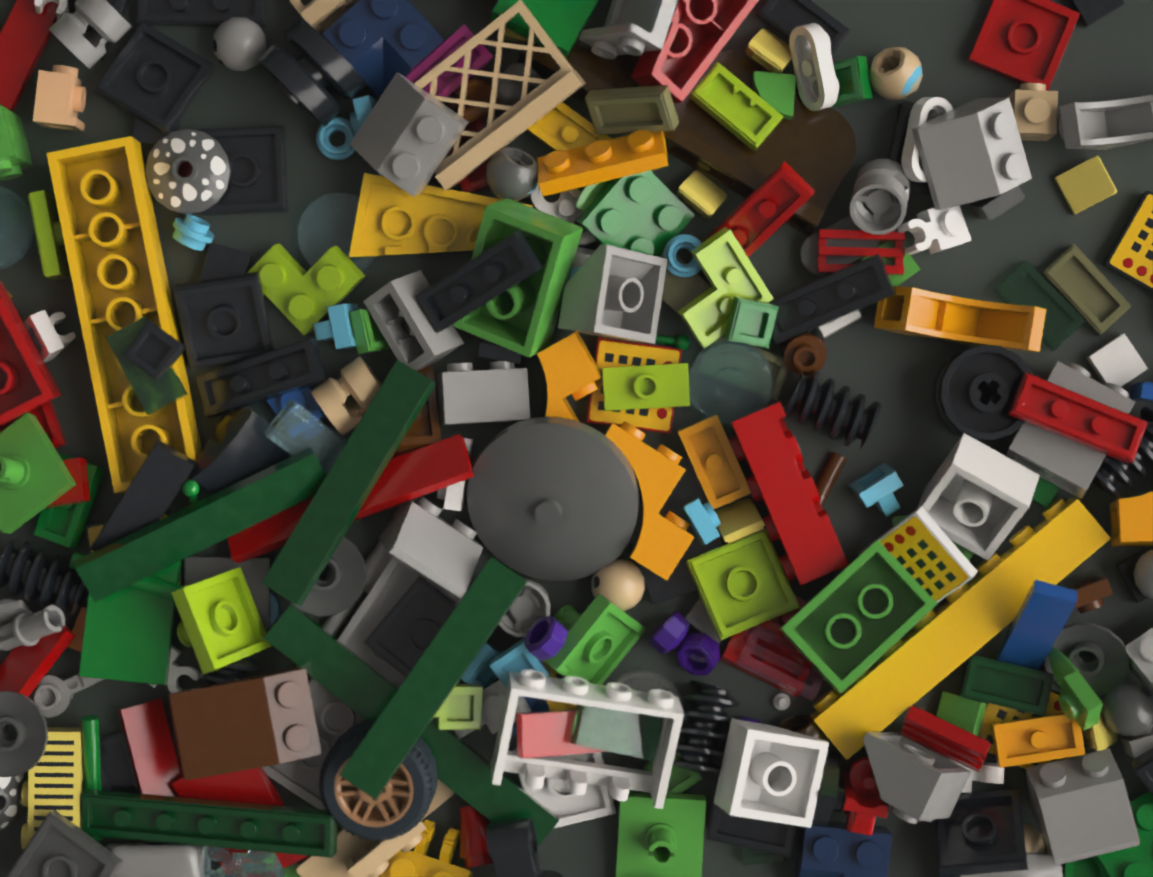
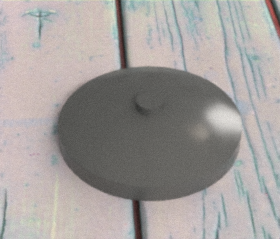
M538 417L520 421L494 436L484 447L472 469L474 477L470 478L468 482L467 504L473 527L480 540L497 559L521 574L547 581H570L588 577L614 562L624 551L633 535L640 509L639 487L634 471L622 451L609 438L586 424L559 417Z

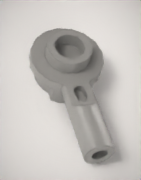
M79 673L67 679L55 675H46L28 698L39 706L44 717L51 718L59 716L66 711L71 699H73V694L104 679L81 677Z

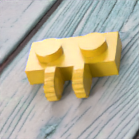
M426 819L424 821L426 829L421 833L423 838L415 846L414 851L410 850L406 853H402L401 850L387 860L389 866L380 875V877H472L474 872L451 864L458 845L460 830L450 828L445 834L439 860L426 856L435 834V822Z

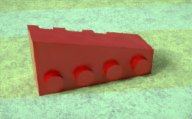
M678 0L662 50L643 52L631 78L641 87L668 85L673 103L683 102L759 0Z
M778 402L733 421L732 429L735 437L728 440L738 463L746 460L752 476L746 478V482L754 502L763 500L769 515L763 517L762 520L771 541L780 539L786 555L779 557L788 581L797 579L799 585L803 586L843 569L849 564L825 509H822L821 499L808 469L806 470L803 465L804 460L797 440L791 430H788L783 419L786 414L781 402Z

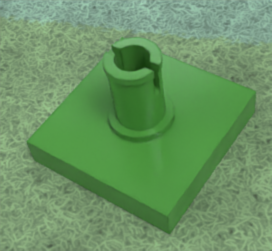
M30 413L24 414L0 433V530L2 533L11 534L77 485L38 419Z
M599 593L582 615L571 605H565L557 611L554 618L564 625L568 633L564 647L556 656L545 660V662L564 677L577 676L586 679L591 684L602 685L646 631V628Z
M629 791L628 799L626 801H619L616 877H702L706 796L700 794L666 793L663 809L654 808L651 793Z

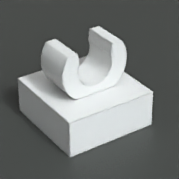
M42 310L30 315L24 322L45 363L53 360L76 337L74 332L64 336L59 335L54 328L55 324L62 322L66 317L64 312H56L48 317L46 311Z

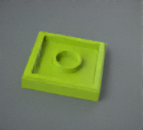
M766 528L686 561L719 641L799 608V604Z

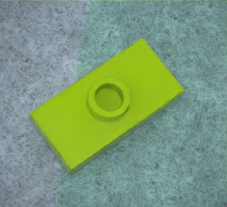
M719 62L714 65L689 96L691 100L754 152L784 117Z
M45 190L31 192L28 199L43 275L55 281L69 278L63 247L65 244L61 224L58 221L54 196Z
M688 363L602 368L604 411L690 406Z

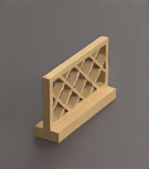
M519 0L414 83L421 89H424L431 83L430 95L442 102L459 104L458 114L461 117H464L465 105L489 108L487 127L480 132L463 130L461 135L471 136L472 138L460 147L461 135L454 144L453 153L443 160L435 172L437 175L435 176L445 191L451 189L489 160L496 151L503 149L586 84L522 0ZM519 13L530 27L528 45L504 42L506 23ZM499 29L497 41L486 40ZM535 35L545 48L534 46ZM479 44L497 46L494 72L470 69L472 50ZM503 47L527 50L524 76L500 73ZM533 51L550 53L561 69L548 79L530 77ZM465 56L463 68L452 67ZM445 71L463 73L460 99L436 95L438 77ZM469 74L493 77L490 103L466 100ZM499 78L523 81L521 100L515 105L496 104ZM529 82L540 84L528 94ZM495 109L507 110L494 120Z

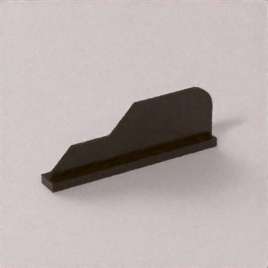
M578 37L566 59L573 69L577 70L586 84L573 93L572 97L586 104L585 97L590 90L641 87L631 78L640 56L626 54L616 56L615 59H605L595 55L591 51L592 47L579 40ZM534 42V46H535V47L545 48V47H543V46H541V45H539V44H537V43ZM520 50L518 62H526L527 50ZM734 50L720 52L690 93L717 62L752 91H754L752 86L753 72L770 71ZM533 51L531 66L536 69L542 79H548L561 69L550 53ZM795 87L792 119H782L754 152L689 98L690 93L683 102L674 103L679 124L674 131H663L667 153L745 199L785 161L815 190L813 196L786 221L789 225L810 236L851 167L856 153L854 132L848 121L839 112L831 107L818 111L809 110L803 104L798 88Z

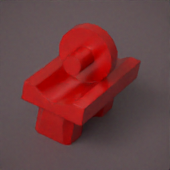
M863 757L857 759L849 771L842 770L839 782L840 786L845 787L843 810L844 814L848 815L846 830L872 835L876 817L887 818L889 804L881 799L869 758Z

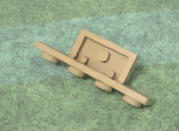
M439 779L434 798L424 818L454 794V791ZM422 819L416 827L406 834L390 840L384 839L383 841L358 838V835L353 836L343 828L337 833V853L333 858L309 856L297 865L296 871L300 877H378L388 868L389 863L387 860L400 850L402 853L410 851L422 840L423 836L421 833L426 829V826Z

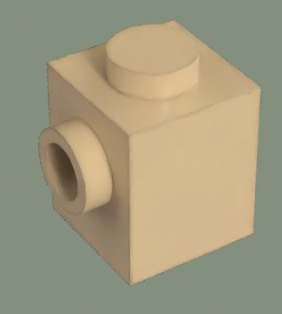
M1041 83L1020 84V90L1015 89L1007 96L1011 101L1021 140L1047 141L1057 134L1058 91H1046V85Z

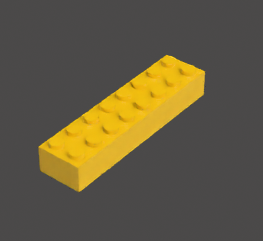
M132 136L46 153L114 493H124L157 440L195 461L198 460L202 453L183 353L161 382L156 381L122 356L148 320L155 323L181 343L151 192L147 185L141 143Z

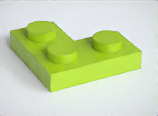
M726 227L690 251L712 287L678 310V313L696 341L703 348H706L725 334L734 296L767 303L774 299L734 234Z
M278 243L273 245L247 272L260 273L263 293L303 336L309 334L314 329L313 324L320 323L329 314L327 307L338 305L366 277L337 245L331 247L306 272L287 250Z

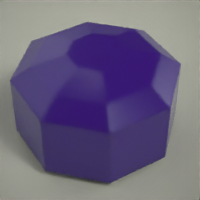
M674 611L651 634L648 643L660 654L668 653L684 640L690 623L678 611Z
M551 615L538 619L528 630L524 646L542 662L556 656L564 647L568 631L563 624Z
M689 633L676 650L679 666L691 675L707 676L721 658L718 643L706 633Z

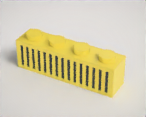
M47 727L48 741L45 753L36 766L28 770V781H24L22 785V805L28 807V823H24L21 830L22 849L26 848L48 813L53 810L59 812L81 829V793L84 791L81 727Z

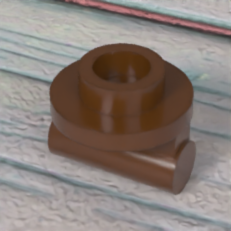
M469 79L466 100L490 103L492 83L484 79ZM461 85L455 90L453 98L460 99ZM498 97L496 99V104H500ZM455 103L456 113L458 114L459 104ZM465 105L463 118L469 121V123L488 116L489 108ZM495 109V113L501 111V109Z
M804 333L781 343V353L785 364L795 374L801 375L803 372V376L809 375L812 371H819L826 362L827 352L824 338L820 339L813 334Z

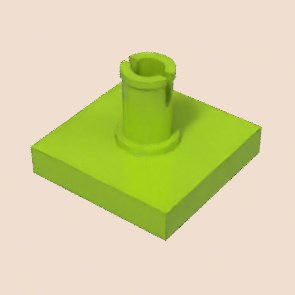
M241 567L171 593L182 619L177 626L178 638L184 646L193 647L203 675L271 647V644L264 639L267 633Z

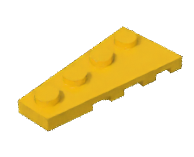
M364 173L349 257L472 251L475 247L485 206L502 199L451 189L445 191L444 188L427 185L421 194L411 196L386 177Z

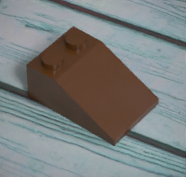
M291 667L168 694L184 780L278 765L322 755L306 668Z

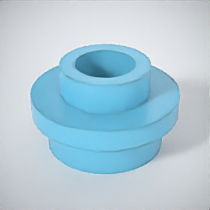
M334 117L326 127L320 125L316 134V143L323 155L332 160H344L354 154L356 150L349 145L355 136L351 122L342 117ZM336 132H342L346 136L345 143L339 147L333 146L330 142L331 136Z
M187 214L185 218L177 217L173 222L175 231L172 237L191 249L203 251L206 244L212 243L215 237L208 230L210 224L198 216Z
M687 234L672 238L666 244L663 251V258L668 259L667 270L681 278L697 274L701 268L693 255L690 263L681 264L677 261L676 253L680 249L692 251L702 243L696 237Z

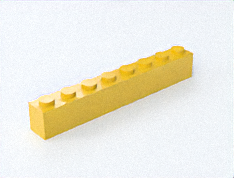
M1061 497L1051 503L1041 513L1045 517L1044 520L1033 529L1027 525L1014 534L1009 540L1013 546L1001 556L995 552L988 561L986 559L983 560L976 567L979 571L976 577L945 597L947 600L935 611L932 609L914 626V629L898 640L846 690L838 694L831 689L812 705L816 711L810 717H812L814 722L846 760L864 746L863 739L866 732H881L1010 624L1017 615L1035 580L1056 585L1111 539L1079 499L1069 498L1064 501Z

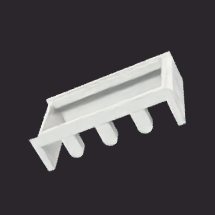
M531 669L522 670L520 673L509 671L494 753L490 762L493 785L501 786L503 771L524 774L526 785L534 789L543 787L545 777L567 780L568 791L575 795H584L587 784L608 786L611 797L617 801H626L629 790L649 792L652 796L654 808L663 809L684 717L678 696H674L673 693L663 689H651L649 692L632 690L631 687L617 682H610L606 686L591 684L586 679L577 676H566L564 679L546 677L544 673ZM524 696L663 717L652 771L551 756L524 759L517 757V752L508 750L518 697Z

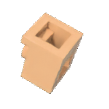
M53 65L52 71H38L33 122L44 128L84 132L85 123L77 118L78 112H83L86 104V88L81 86L82 81L78 78L79 69L64 65Z

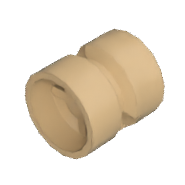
M360 356L340 369L341 377L339 379L329 377L311 390L318 405L343 436L358 425L362 414L366 412L382 386Z

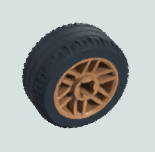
M374 720L351 727L336 740L321 767L319 789L326 811L334 817L335 823L340 828H345V831L353 836L358 835V838L383 841L384 839L390 840L402 836L421 822L434 798L438 772L430 748L426 742L424 743L423 738L420 737L376 801L339 776L344 766L377 721Z

